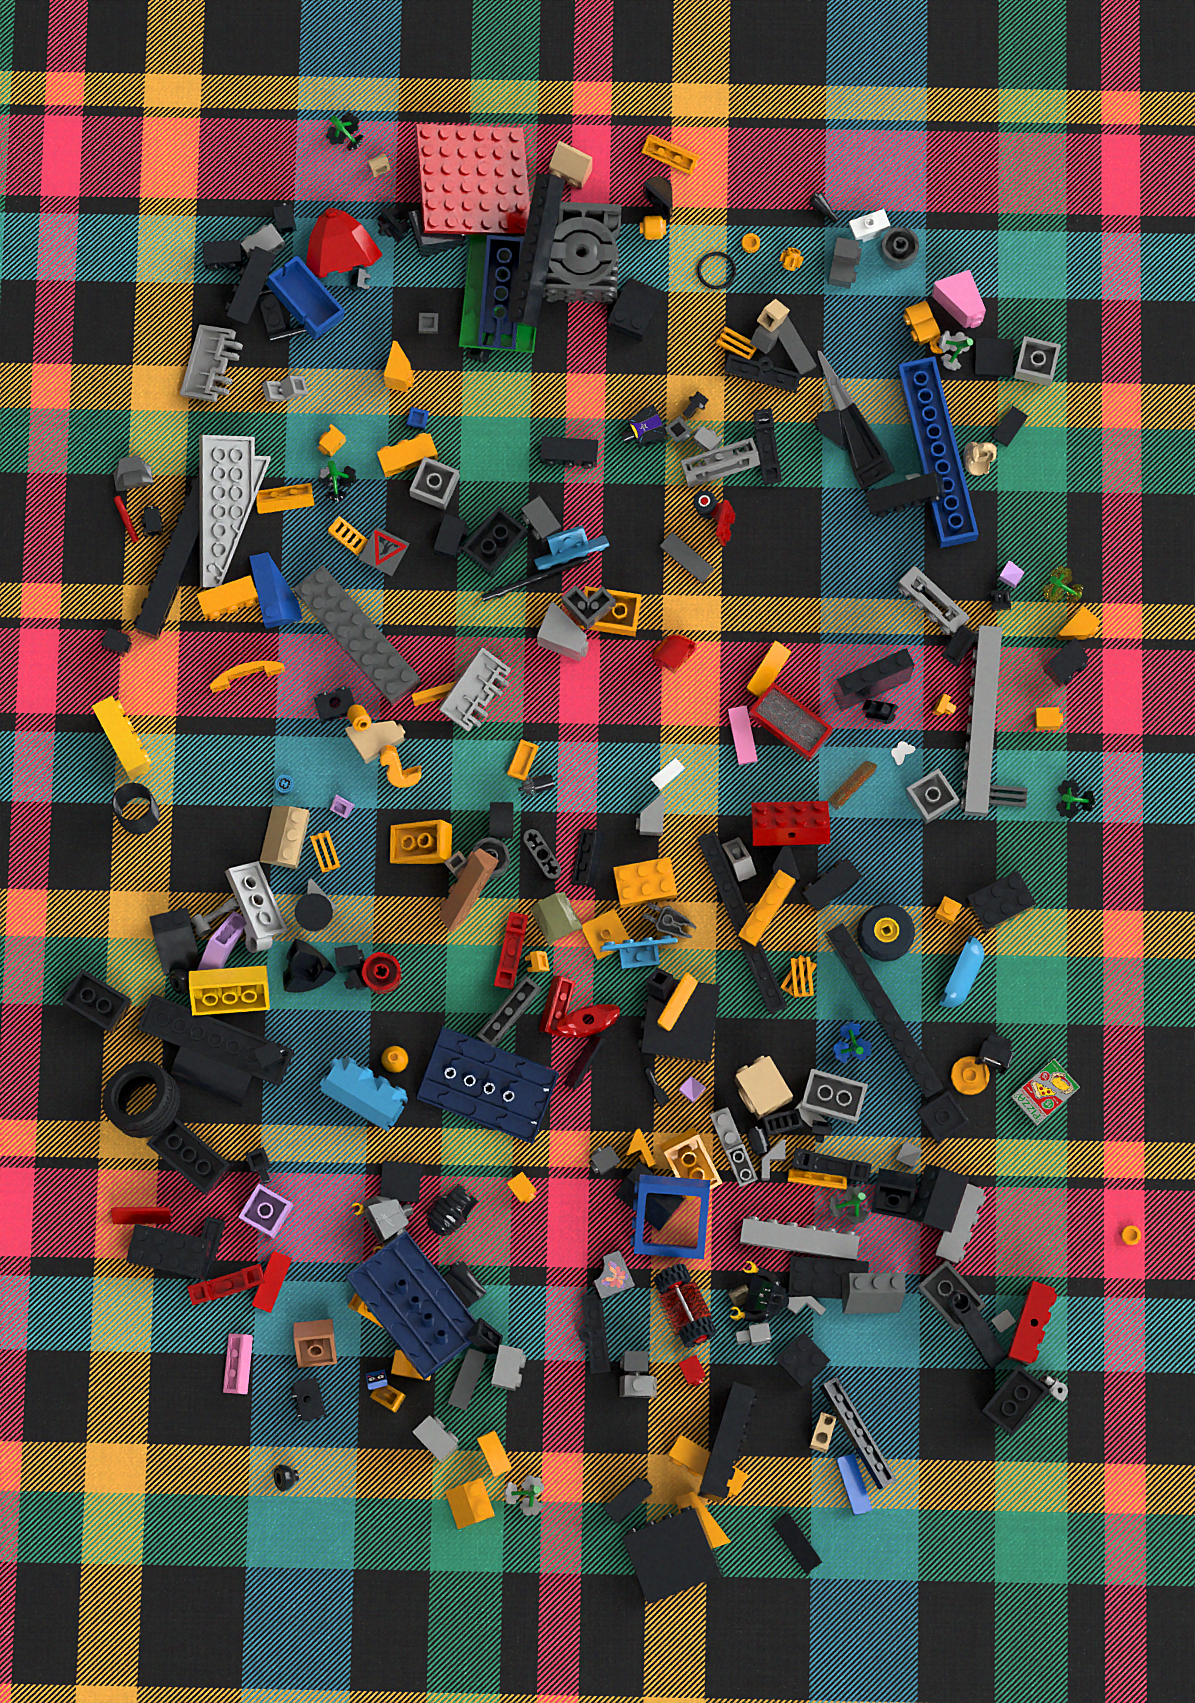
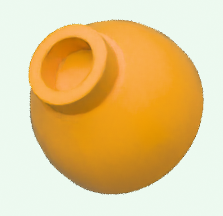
M391 1046L382 1054V1065L389 1072H401L408 1064V1054L399 1046Z

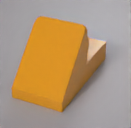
M637 1129L626 1158L641 1152L639 1158L642 1165H647L648 1169L655 1167L656 1163L641 1130Z

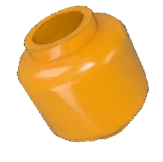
M660 215L645 216L643 222H640V234H644L646 240L662 239L663 235H666V220H663Z

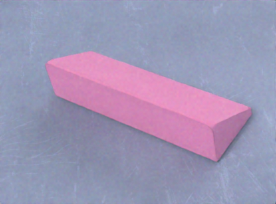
M229 1334L223 1393L247 1394L252 1335Z

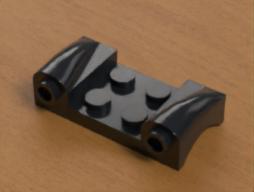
M458 1260L449 1267L451 1270L443 1277L467 1309L487 1295L483 1286L464 1261L460 1263Z

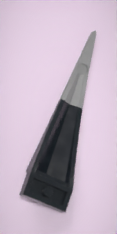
M818 351L836 410L839 409L842 413L845 442L853 473L861 489L866 490L896 471L879 439L823 353Z

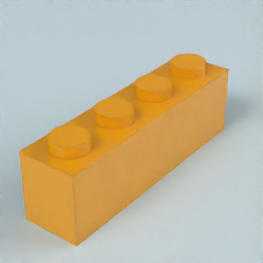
M778 870L738 936L755 947L796 880Z
M680 1434L668 1456L671 1457L670 1462L679 1467L682 1464L688 1468L687 1472L697 1477L699 1474L703 1477L711 1452ZM734 1466L732 1467L735 1468L733 1479H729L727 1484L730 1487L728 1493L730 1498L732 1495L737 1496L748 1477L746 1473Z

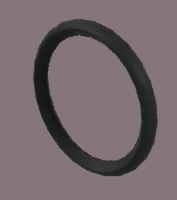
M711 252L705 255L697 267L698 278L706 287L711 289H724L736 277L737 269L735 262L729 255L722 252ZM722 256L731 263L733 274L727 283L714 286L703 279L701 267L707 258Z

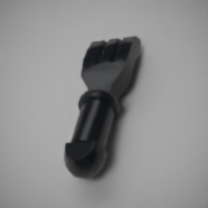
M646 1067L644 1075H646L651 1085L650 1087L654 1090L653 1095L658 1106L661 1107L669 1103L670 1100L664 1089L658 1086L659 1082H657L652 1072L653 1070Z

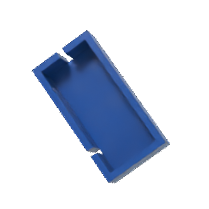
M298 256L287 262L284 268L280 267L268 276L267 286L301 325L305 323L304 329L314 340L343 320L345 314L343 307Z

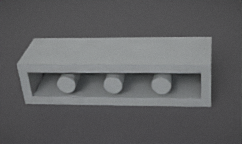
M967 1184L952 1232L943 1231L934 1257L955 1265L958 1263V1260L962 1262L966 1252L963 1250L965 1242L969 1243L973 1233L970 1232L972 1224L976 1225L979 1214L976 1213L979 1206H983L986 1196L983 1195L985 1190Z

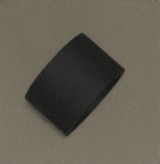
M490 802V837L513 839V802Z

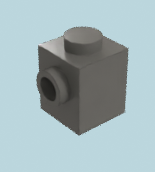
M681 414L665 426V429L676 443L679 440L683 442L691 436L689 432L692 429Z
M610 1145L604 1149L602 1147L592 1152L593 1156L590 1157L592 1161L590 1163L591 1168L595 1174L599 1172L601 1176L621 1163Z

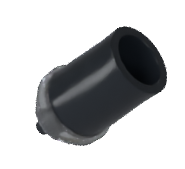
M552 775L528 777L523 781L522 787H519L518 791H524L525 794L534 796L537 793L553 789Z

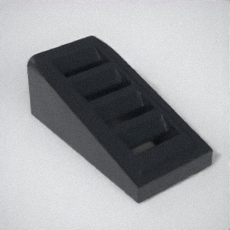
M799 1108L765 1116L759 1120L761 1129H765L767 1138L804 1127ZM790 1115H793L796 1125L792 1124ZM783 1117L786 1118L788 1127H785ZM776 1119L778 1120L780 1129H777L775 1122Z

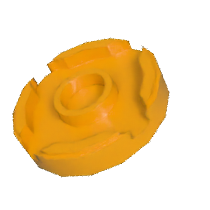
M973 1056L959 1059L951 1070L953 1086L957 1091L965 1095L980 1093L989 1082L990 1073L987 1065L983 1063L980 1065L975 1064L976 1057Z

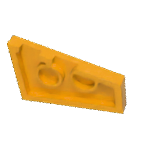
M694 1491L675 1497L679 1513H681L680 1509L690 1505L692 1509L698 1507L713 1548L731 1542Z

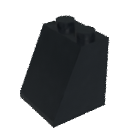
M421 210L408 212L410 226L421 258L464 245L463 239L466 238L465 234L423 233Z

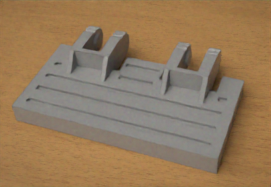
M199 325L180 391L182 397L217 402L218 394L229 395L230 391L228 389L216 387L217 383L230 385L233 380L216 374L224 375L228 360H239L240 356L236 353L226 352L227 348L242 349V344L226 340H234L236 334L234 330Z
M479 647L437 709L465 731H469L473 725L480 727V721L470 714L474 710L480 716L487 717L488 713L477 704L479 703L481 706L486 707L494 693L497 696L502 695V691L494 686L492 682L495 679L501 685L507 687L509 682L500 676L499 672L507 676L511 669L486 649Z

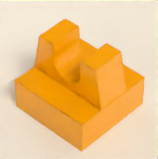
M944 693L939 697L932 713L937 716L943 713L951 715V713H954L956 706L949 702L951 697Z
M534 951L525 957L526 961L532 962V967L527 968L528 972L550 971L546 952Z

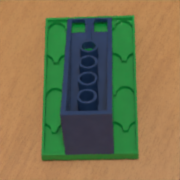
M471 234L460 347L534 353L537 328L508 322L524 238ZM502 271L508 273L506 278L501 276ZM486 333H490L487 344L483 345Z

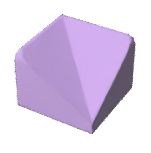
M1008 561L999 576V580L1015 588L1025 572L1013 562Z
M691 1076L678 1091L690 1102L694 1103L705 1091L706 1087Z

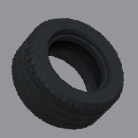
M135 1061L117 1070L108 1081L103 1094V1110L107 1118L125 1135L132 1138L151 1137L164 1130L176 1116L180 1104L179 1088L176 1081L158 1064L151 1061ZM155 1084L157 1088L156 1097L152 1104L139 1114L128 1115L126 1108L131 1095L144 1085Z

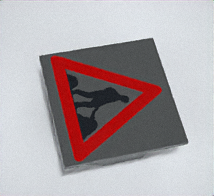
M376 527L358 560L393 576L410 543Z

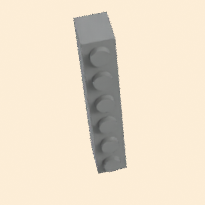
M748 1216L747 1219L743 1218L740 1244L856 1261L860 1236H855V1232L844 1231V1234L836 1233V1229L825 1228V1231L817 1230V1226L806 1225L805 1228L797 1227L798 1224L793 1222H786V1225L778 1224V1220L767 1219V1222H763L754 1216Z

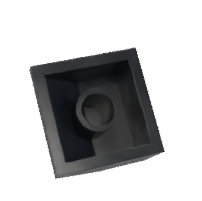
M1074 638L1047 663L1044 672L1059 688L1063 684L1067 686L1074 680L1073 675L1075 673H1082L1088 667L1086 663L1089 657L1079 641Z
M879 1168L871 1212L908 1219L915 1196L917 1175Z

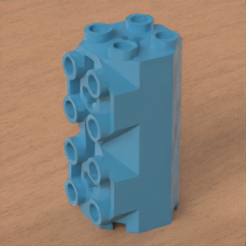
M348 1056L345 1059L341 1057L339 1060L335 1058L330 1066L331 1072L328 1076L325 1075L319 1084L322 1088L321 1092L388 1132L390 1130L388 1125L393 1126L404 1109L402 1102L407 1103L408 1101L406 1091L398 1086L395 1088L391 1087L389 1081L382 1076H379L378 1079L373 1077V1071L365 1066H362V1068L358 1067L356 1061Z

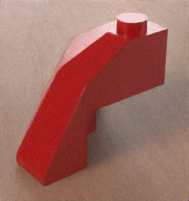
M329 208L318 217L310 235L306 266L316 277L322 278L326 277L329 272L337 270L338 273L353 270L352 267L364 265V267L372 266L382 257V252L361 223L345 211Z

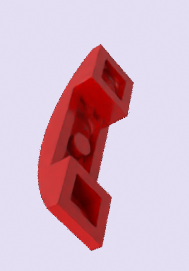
M515 912L509 913L501 957L494 982L495 987L513 990L529 915Z
M257 1264L216 1279L187 1286L192 1305H197L236 1294L266 1282L261 1264Z

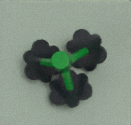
M353 113L343 115L341 121L336 116L331 117L330 121L336 128H328L326 138L329 139L330 144H343L344 140L348 137L351 141L347 149L349 151L358 149L362 145L364 136L359 134L353 138L350 134L358 131L359 118L354 116Z
M330 460L327 463L328 466L319 471L318 481L324 483L326 487L332 485L334 488L333 492H328L325 495L326 498H331L332 501H340L346 497L347 492L338 490V475L341 478L340 485L350 487L351 483L356 481V470L346 466L344 472H339L335 462Z
M1074 779L1069 781L1063 780L1062 785H1059L1057 789L1062 794L1061 803L1056 805L1060 816L1073 818L1079 810L1076 802H1080L1083 811H1093L1096 803L1094 791H1085L1081 798H1076L1077 793L1080 791L1077 781Z

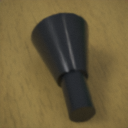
M816 192L809 199L811 201L809 206L826 215L833 223L839 219L831 210L823 192L821 194Z

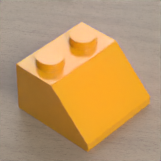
M393 341L384 373L385 386L408 392V388L413 386L414 371L411 370V364L398 342Z
M482 1478L445 1491L458 1529L495 1517Z

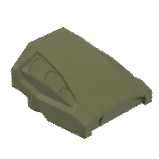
M565 892L555 893L537 902L530 909L548 946L576 930L583 929Z

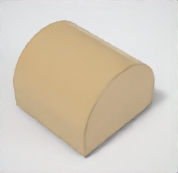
M385 153L367 161L374 177L391 170Z

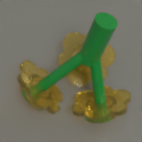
M1058 566L1057 569H1053L1051 572L1050 582L1052 584L1043 587V596L1045 599H1049L1051 603H1056L1058 600L1063 599L1062 594L1066 590L1068 591L1067 601L1075 604L1082 596L1083 585L1074 584L1073 588L1067 587L1068 582L1072 581V576H1070L1072 571L1070 568Z

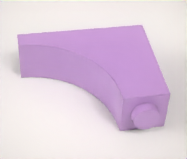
M233 911L209 939L197 971L223 969L233 947L244 932L243 927L247 924L244 916Z

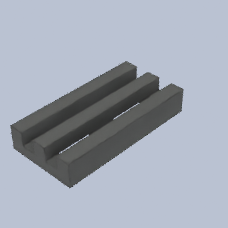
M990 785L989 805L1026 808L1028 788ZM993 790L1023 793V795L994 793ZM992 797L1022 799V802L992 800Z

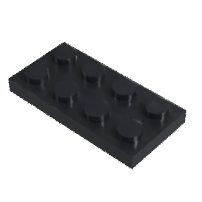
M791 1256L788 1296L842 1299L841 1274L868 1273L869 1261Z

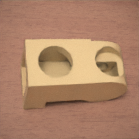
M821 1412L809 1448L824 1453L827 1452L836 1421L835 1416Z

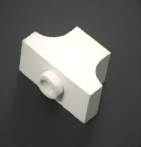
M884 209L849 221L854 239H862L863 242L881 236V233L891 226Z

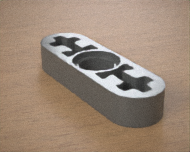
M534 829L526 831L524 843L544 875L550 880L559 878L561 867L540 833ZM530 834H531L532 836H535V835L537 836L535 839H536V843H537L538 845H539L540 843L543 844V845H540V846L536 847V849H535L534 851L532 850V848H535L534 843H533L532 841H530V842L527 841V840H529V835H530ZM539 850H546L548 857L544 860L537 857ZM550 859H552L553 861H550V865L553 868H558L556 870V874H548V865L546 864L545 866H543L542 864H545L549 862Z

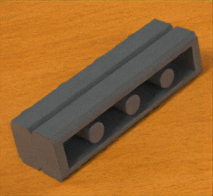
M525 976L477 1034V1038L480 1041L496 1046L509 1031V1027L514 1025L532 1003L534 997L541 992V987Z

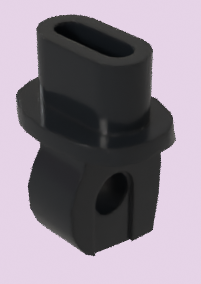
M697 391L693 397H689L691 403L683 412V415L691 419L698 409L705 410V405L709 400Z

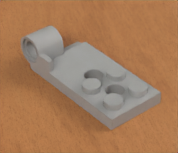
M259 861L226 870V876L247 923L243 927L247 935L245 939L247 949L251 953L270 949L272 947L271 936L285 933L288 929ZM246 880L251 882L252 888L247 885ZM253 898L258 899L259 905L254 902Z

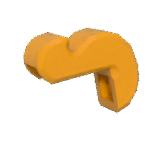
M386 745L381 749L380 763L382 766L387 765V779L393 786L404 788L418 783L421 778V765L403 770L396 747Z

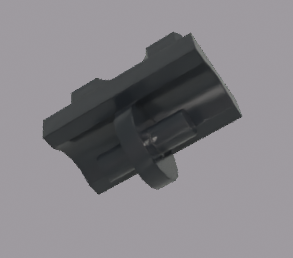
M385 207L380 210L381 214L377 218L379 221L377 225L380 227L378 234L380 236L386 234L389 238L393 237L397 243L402 242L404 236L410 230V224L405 220L401 223L396 220L399 217V212L395 207L388 210Z
M867 699L862 710L867 712L865 718L868 720L891 724L895 719L894 712L898 709V706L892 703Z

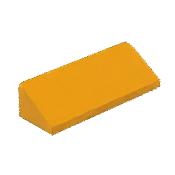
M653 134L647 136L641 151L645 155L692 175L700 159V155Z
M311 483L258 491L256 495L258 513L314 506Z
M775 640L749 682L746 691L760 698L776 679L791 651Z
M686 972L657 1020V1025L667 1031L672 1029L698 983L689 973Z
M789 1169L787 1182L846 1190L847 1177Z

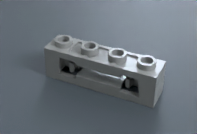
M753 438L681 460L688 488L760 465L758 451ZM744 446L743 452H739V450L736 449ZM699 461V466H692L691 463Z
M916 566L899 581L898 590L905 597L909 596L916 608L919 610L922 608L927 613L926 616L933 623L937 622L941 626L940 630L945 635L954 637L962 624L965 625L969 621L970 617ZM922 586L926 588L924 591L930 597H932L945 611H948L945 614V617H943L942 612L920 592L922 590Z

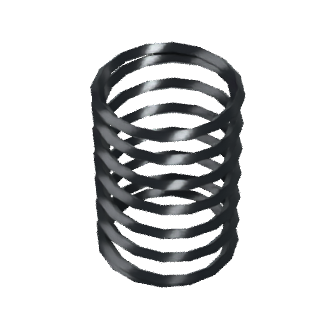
M132 782L124 784L116 790L111 804L113 812L122 827L129 833L137 835L148 833L154 829L159 821L160 812L149 789L140 783ZM140 797L150 801L149 810L140 819L129 820L122 817L123 807L131 799Z

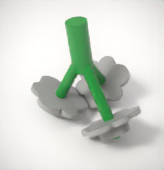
M945 331L939 339L940 349H942L943 353L949 349L955 351L953 356L950 354L942 356L943 365L952 370L960 369L961 365L957 362L956 357L962 351H968L970 346L973 345V340L962 332L956 333L955 336H950V332Z
M526 1476L525 1481L521 1484L522 1488H524L523 1491H517V1485L508 1482L504 1489L506 1503L516 1504L519 1495H525L530 1498H524L520 1504V1509L523 1510L524 1515H537L542 1510L543 1505L538 1502V1499L534 1498L544 1490L540 1477Z

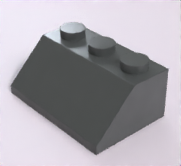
M905 1272L841 1274L843 1314L900 1312L906 1292Z

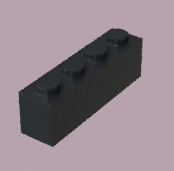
M254 246V249H249L246 259L249 261L246 267L242 266L238 275L241 277L239 284L235 283L231 292L234 294L232 301L228 300L225 306L226 316L248 324L276 257L275 254L257 246Z
M932 472L868 491L866 496L870 514L877 516V518H884L889 516L888 513H901L906 511L905 508H918L926 502H938L940 498L946 497L942 475Z

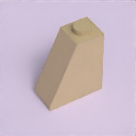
M395 721L372 723L364 731H357L353 726L345 728L346 734L366 764L379 757L380 751L384 746L392 745L395 747L405 741V731L401 724L396 725Z

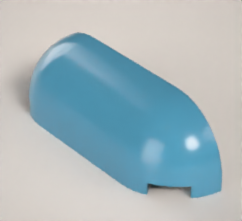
M969 935L939 1005L949 1008L956 1007L966 1000L984 960V948L977 938Z

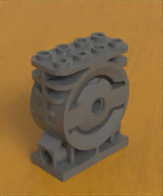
M561 202L543 297L546 298V301L564 300L568 303L583 301L588 304L596 301L603 304H613L617 300L619 251L615 239L620 236L621 204ZM565 237H567V238L564 240L563 243H560V241H561L562 239H564ZM596 237L600 238L602 242L606 244H600L599 240ZM583 251L586 253V255L584 257L577 256V253ZM552 261H560V262H562V264L564 265V267H565L568 271H566V270L561 266L560 263H558V262H552ZM600 263H604V264H605V265H601V267H600L598 270H596V269L599 267Z

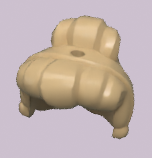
M989 442L968 443L963 453L965 469L974 476H979L983 473L988 474L989 462L996 459V446Z

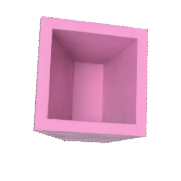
M970 270L934 282L933 298L964 328H975L981 325L986 309Z

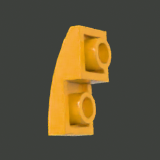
M495 1430L476 1438L494 1477L512 1469Z

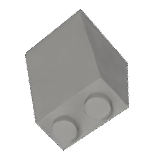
M551 602L537 635L538 646L580 661L582 656L586 657L589 649L587 635L555 603Z

